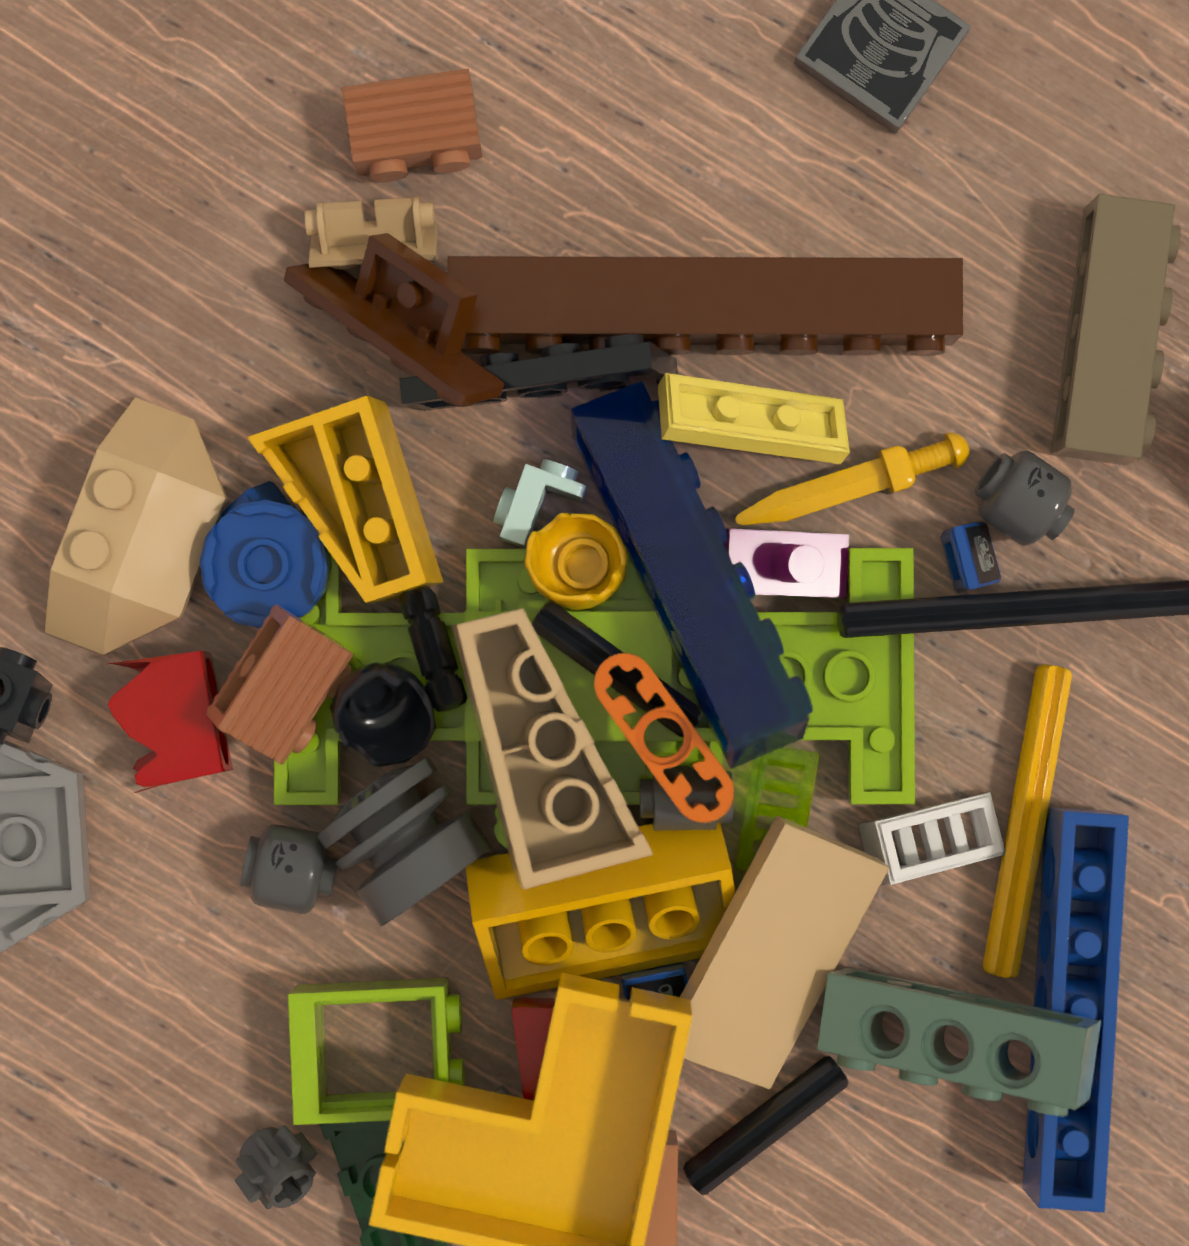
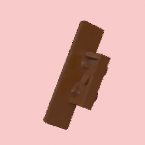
M389 233L369 236L358 280L345 270L335 269L330 266L309 268L308 263L286 268L284 282L304 295V300L309 305L325 310L346 325L347 331L351 335L368 341L391 358V362L397 368L413 373L435 389L437 396L443 401L455 406L466 407L501 396L504 382L461 352L478 294Z

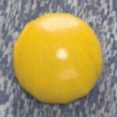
M559 513L541 530L533 531L527 539L524 565L539 594L561 608L578 611L602 604L618 590L626 576L627 549L616 528L595 514L571 513L569 515L568 513Z

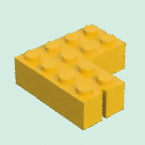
M561 972L534 1101L406 1073L396 1093L384 1151L387 1154L381 1165L369 1225L463 1246H644L693 1016L691 1001L685 998L633 987L630 1000L619 998V984Z

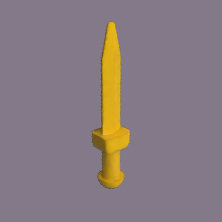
M950 432L944 433L943 441L907 452L902 446L886 448L876 452L877 459L776 491L739 513L735 517V521L738 525L784 522L887 489L889 494H893L911 487L917 475L945 467L946 465H952L954 469H959L968 460L969 445L961 435Z

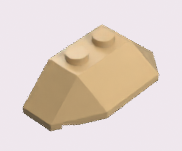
M135 397L99 445L50 569L44 633L99 654L107 655L183 617L201 570L199 561L205 537L214 524H218L228 500L196 420Z

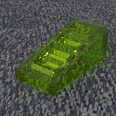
M753 742L735 869L748 870L756 853L751 852L753 840L763 841L769 830L756 827L758 815L776 817L778 815L807 828L820 753ZM766 765L799 770L798 782L764 777ZM762 790L796 795L794 807L760 802Z

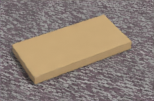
M776 815L680 998L691 1001L693 1015L684 1059L770 1090L826 987L828 973L833 972L837 967L890 867L877 857Z

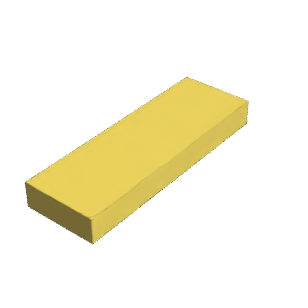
M665 373L658 384L662 440L841 464L850 453L843 399Z

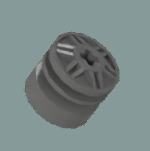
M429 757L422 759L416 764L391 770L345 802L328 826L316 836L325 849L349 833L359 846L335 862L340 871L351 868L367 859L375 867L376 870L361 884L356 893L380 927L411 908L492 847L468 812L456 815L442 823H439L435 818L433 812L452 792L447 783L424 799L418 794L414 787L437 770Z

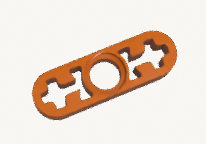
M619 653L607 658L598 668L594 679L595 692L601 704L685 817L700 823H708L721 818L731 807L734 798L733 783L726 770L644 659L631 653ZM617 665L626 672L631 671L635 667L641 672L643 678L638 681L636 687L646 703L654 693H658L665 702L663 706L650 709L644 713L634 727H631L624 718V715L636 711L633 704L623 694L613 699L606 689L613 682L609 671ZM670 718L681 726L684 740L676 753L670 756H658L647 748L644 741V733L647 726L655 719ZM694 747H697L704 756L703 759L692 762V766L700 777L706 781L716 776L721 782V785L714 791L718 802L711 808H708L701 801L692 806L686 801L685 797L691 793L692 789L689 781L681 771L673 781L669 780L663 772L664 769L682 763Z

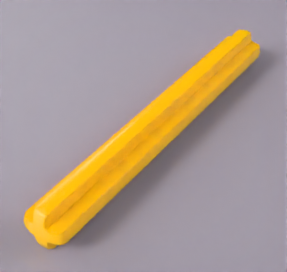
M1043 664L1039 665L1035 670L1004 843L1005 855H1002L983 960L984 971L997 977L1016 978L1020 971L1072 680L1071 670L1060 666Z

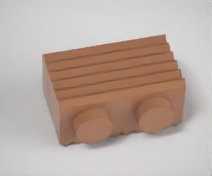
M469 68L342 87L352 160L358 174L362 176L370 174L371 181L390 182L400 180L408 176L407 168L415 169L420 166L428 167L432 165L433 171L437 173L457 172L471 166L470 159L483 157Z
M276 604L271 608L270 615L264 619L263 626L257 630L255 638L250 641L248 649L243 652L241 660L236 663L234 671L229 674L227 682L222 685L220 693L215 696L213 704L207 708L206 715L222 732L229 734L234 739L241 741L257 752L283 765L291 752L295 754L301 752L310 742L316 729V721L313 717L326 697L333 699L339 684L351 674V666L348 663L354 654L337 640Z

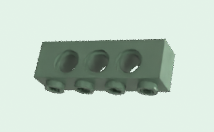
M846 967L828 973L817 1050L838 1055L837 1064L846 1068L873 1071L876 1064L899 1069L898 1077L910 1083L932 1086L938 1084L939 1078L963 1084L962 1093L974 1098L998 1101L1002 1099V1094L1004 1093L1028 1099L1027 1108L1032 1111L1053 1116H1067L1068 1109L1076 1110L1090 1100L1101 1020ZM886 1011L898 1016L903 1023L905 1034L901 1044H896L889 1040L883 1031L882 1020ZM948 1025L959 1028L967 1037L969 1050L965 1059L954 1056L947 1049L944 1042V1033ZM1011 1040L1022 1041L1032 1050L1035 1065L1031 1073L1021 1072L1011 1064L1008 1058V1046Z

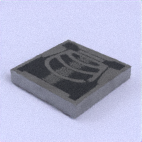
M836 0L796 56L794 64L897 134L964 39L971 26L934 0Z

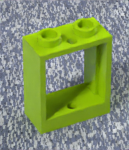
M449 977L296 985L288 993L293 1125L390 1121L397 1091L327 1095L324 1005L431 1000L434 1079L465 1086L464 1059H452L451 1037L452 1033H462L461 995L449 993Z

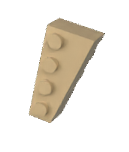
M512 610L452 625L515 879L522 889L653 855L643 833L640 832L626 806L627 803L614 779L611 778L593 744L594 741L583 720L580 719L563 688L564 685L524 610Z

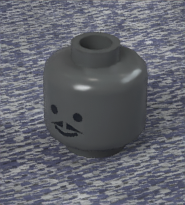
M1027 450L1020 451L1011 457L1006 453L1001 454L984 473L974 493L981 498L978 509L979 515L986 522L1023 546L1037 542L1044 535L1051 540L1058 537L1070 522L1075 511L1073 507L1068 505L1072 493L1071 480L1043 459Z
M271 824L263 830L261 837L250 836L240 886L250 888L249 894L255 905L298 914H307L315 907L318 894L331 897L337 870L335 862L338 861V858L326 856L327 849L323 847L316 837L319 832Z

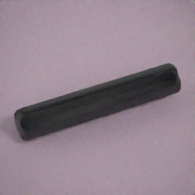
M547 602L531 624L536 634L593 675H596L598 668L607 658L615 654L624 653L554 602ZM617 665L609 671L613 679L610 687L621 695H625L643 711L647 712L650 709L665 704L658 693H654L646 703L636 687L638 681L643 678L641 672L636 667L626 672ZM659 678L695 728L703 715L701 708ZM670 718L656 719L679 737L684 738L683 730L676 721Z
M830 1056L820 1059L687 1161L683 1169L690 1184L701 1195H707L843 1091L849 1084L846 1074Z

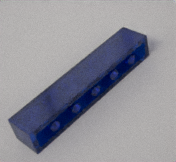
M640 381L571 408L572 438L627 549L630 560L730 769L803 739L809 721L808 714L813 712L807 689L798 676L789 678L779 656L784 654L779 633L769 618L760 620L751 602V599L755 598V589L751 577L742 562L732 563L723 545L728 541L724 523L715 507L712 506L705 509L696 489L700 488L701 484L693 460L687 452L678 454L672 441L662 440L659 399L652 402L643 382Z

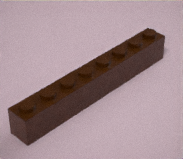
M448 256L447 274L478 294L462 346V352L469 354H496L500 352V344H526L527 353L542 355V348L567 343L589 344L590 351L605 348L604 339L608 337L641 334L643 335L644 342H651L670 355L688 354L691 352V345H716V353L722 355L754 353V345H780V354L812 355L818 353V345H843V354L867 356L880 354L881 345H906V354L933 356L944 354L945 346H952L963 335V258Z

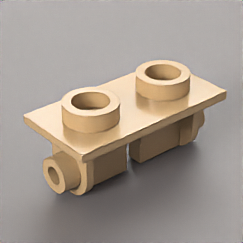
M420 196L375 200L376 221H365L362 201L317 203L316 209L305 210L307 236H311L309 268L330 266L335 269H349L360 265L364 259L369 236L389 233L425 259L437 260V219H435L433 202H421Z

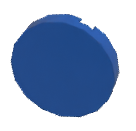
M261 500L238 505L227 512L228 514L223 516L218 524H214L205 537L199 562L203 587L211 600L215 601L218 608L225 612L226 616L238 624L261 628L264 619L270 615L271 608L276 604L299 618H302L314 609L326 592L331 572L329 551L318 537L320 535L303 512L295 506L270 500Z

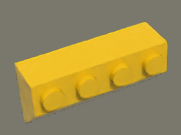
M717 823L716 830L654 831L653 824L638 826L653 855L527 889H522L516 881L509 853L478 859L466 867L472 923L495 1000L557 988L561 972L596 980L701 958L735 894L732 868L721 824Z

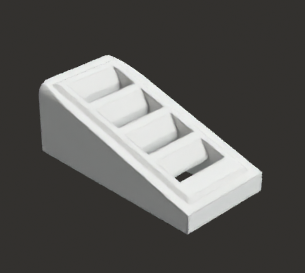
M990 792L859 824L865 853L881 859L890 867L881 885H893L1005 855V848ZM968 811L978 846L969 849L960 815V813ZM944 818L952 853L946 855L937 824V819ZM919 825L926 860H919L911 826ZM891 831H893V833H894V837H895V841H896V846H897V850H898V854H899L901 866L899 865V861H898V857H897V853H896V849H895V845H894V841H893V837H892Z

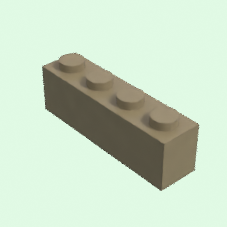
M1098 194L1083 210L1051 455L1127 465L1142 459V452L1148 451L1152 445L1156 418L1154 413H1148L1151 388L1156 389L1158 387L1164 367V353L1161 350H1156L1159 326H1165L1168 321L1173 298L1172 289L1165 287L1167 264H1172L1175 261L1181 240L1180 226L1173 225L1175 204Z

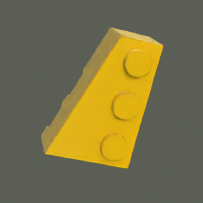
M364 396L247 437L259 454H263L284 484L282 487L292 501L299 504L319 532V539L365 603L387 602L399 598L406 591L421 586L432 587L444 583L387 402L370 396Z

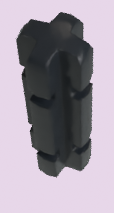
M421 586L404 592L400 596L399 602L405 620L412 624L408 628V632L421 675L425 676L426 680H429L425 688L433 708L437 712L458 708L466 703L467 695L462 678H459L458 674L454 673L458 670V665L445 623L441 621L440 617H437L441 614L436 594L429 586Z

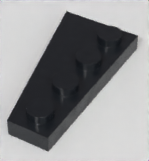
M641 334L608 337L604 339L605 348L581 352L580 344L551 345L542 348V358L519 361L517 353L485 355L480 357L481 366L502 380L504 387L500 397L477 402L470 406L507 401L506 391L517 390V397L539 399L563 396L562 394L568 392L567 383L578 382L579 389H600V392L626 389V384L629 383V376L649 375L656 379L658 386L665 373L678 375L677 359L651 342H644L643 335ZM417 376L399 378L403 405L422 411L461 407L440 399L436 394V390Z

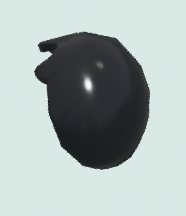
M374 662L359 667L339 684L330 705L334 729L339 733L342 745L344 747L350 746L360 752L372 766L382 767L406 763L426 749L436 729L434 708L424 685L412 672L390 662L383 664Z

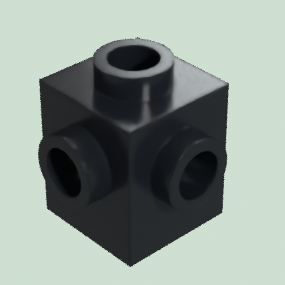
M0 647V681H3L5 686L4 693L0 697V745H3L6 736L29 743L34 729H39L48 715L52 702V693L50 691L53 684L38 671L34 670L37 660L4 647Z

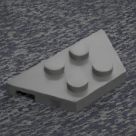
M6 740L3 745H0V953L91 900L83 772Z

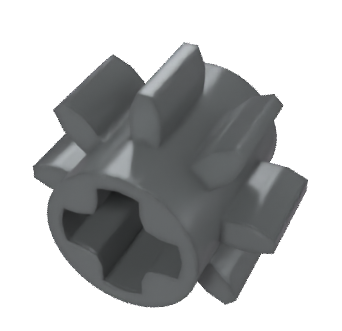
M282 1125L280 1129L275 1127L261 1129L251 1135L241 1147L239 1158L235 1162L243 1173L235 1179V1182L250 1203L259 1199L266 1209H271L272 1206L276 1208L289 1207L300 1201L310 1190L316 1172L309 1162L316 1157L317 1152L302 1132L293 1135L286 1125Z

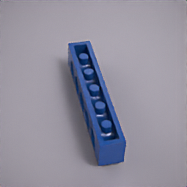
M1062 807L1048 808L1044 832L1034 1006L1101 1020L1090 1100L1076 1110L1068 1109L1067 1116L1047 1115L1027 1108L1022 1189L1038 1208L1105 1213L1129 815L1112 811ZM1032 1050L1030 1057V1073L1033 1071L1035 1065V1059Z

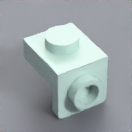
M547 459L542 460L540 469L525 464L517 489L505 487L494 516L493 523L503 526L500 534L501 540L526 549L527 539L534 529L547 491L583 502L587 488L586 485L576 482L579 472Z

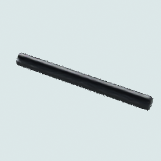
M1189 580L842 603L837 609V626L841 637L854 638L1189 615Z

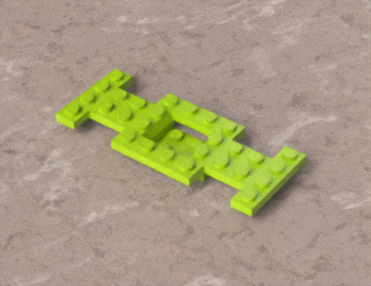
M720 548L627 549L626 576L614 594L602 604L590 609L574 611L563 608L622 652L631 653L644 659L657 677L699 706L703 715L695 729L722 766V741L848 740L849 804H915L914 633L844 638L840 636L838 631L837 612L722 611V593H719ZM913 548L848 549L847 603L914 598ZM466 549V612L441 613L437 616L445 623L458 665V670L454 673L458 674L459 678H462L467 701L464 705L449 711L437 712L434 709L436 729L430 741L466 742V805H497L452 625L517 609H523L532 624L541 608L550 601L535 589L524 565L526 549ZM330 554L331 572L326 592L314 609L300 619L337 640L354 654L348 663L351 666V674L359 667L370 663L379 662L383 664L390 662L412 672L425 687L429 680H426L425 676L421 675L408 632V628L412 624L405 620L403 613H342V569ZM537 634L564 685L563 688L580 719L583 720L594 741L593 744L611 778L614 779L627 803L626 805H640V779H652V772L599 701L594 688L595 675ZM610 686L606 688L608 694L613 699L621 695ZM326 697L313 717L316 721V729L308 745L297 754L291 752L283 765L274 761V805L341 804V741L339 733L334 729L330 711L333 699ZM632 703L636 711L624 715V718L631 727H634L640 717L646 712ZM656 719L647 726L644 733V741L647 748L658 756H670L676 753L684 740L683 737H679ZM694 747L689 756L679 765H692V762L701 760L704 756L697 747Z

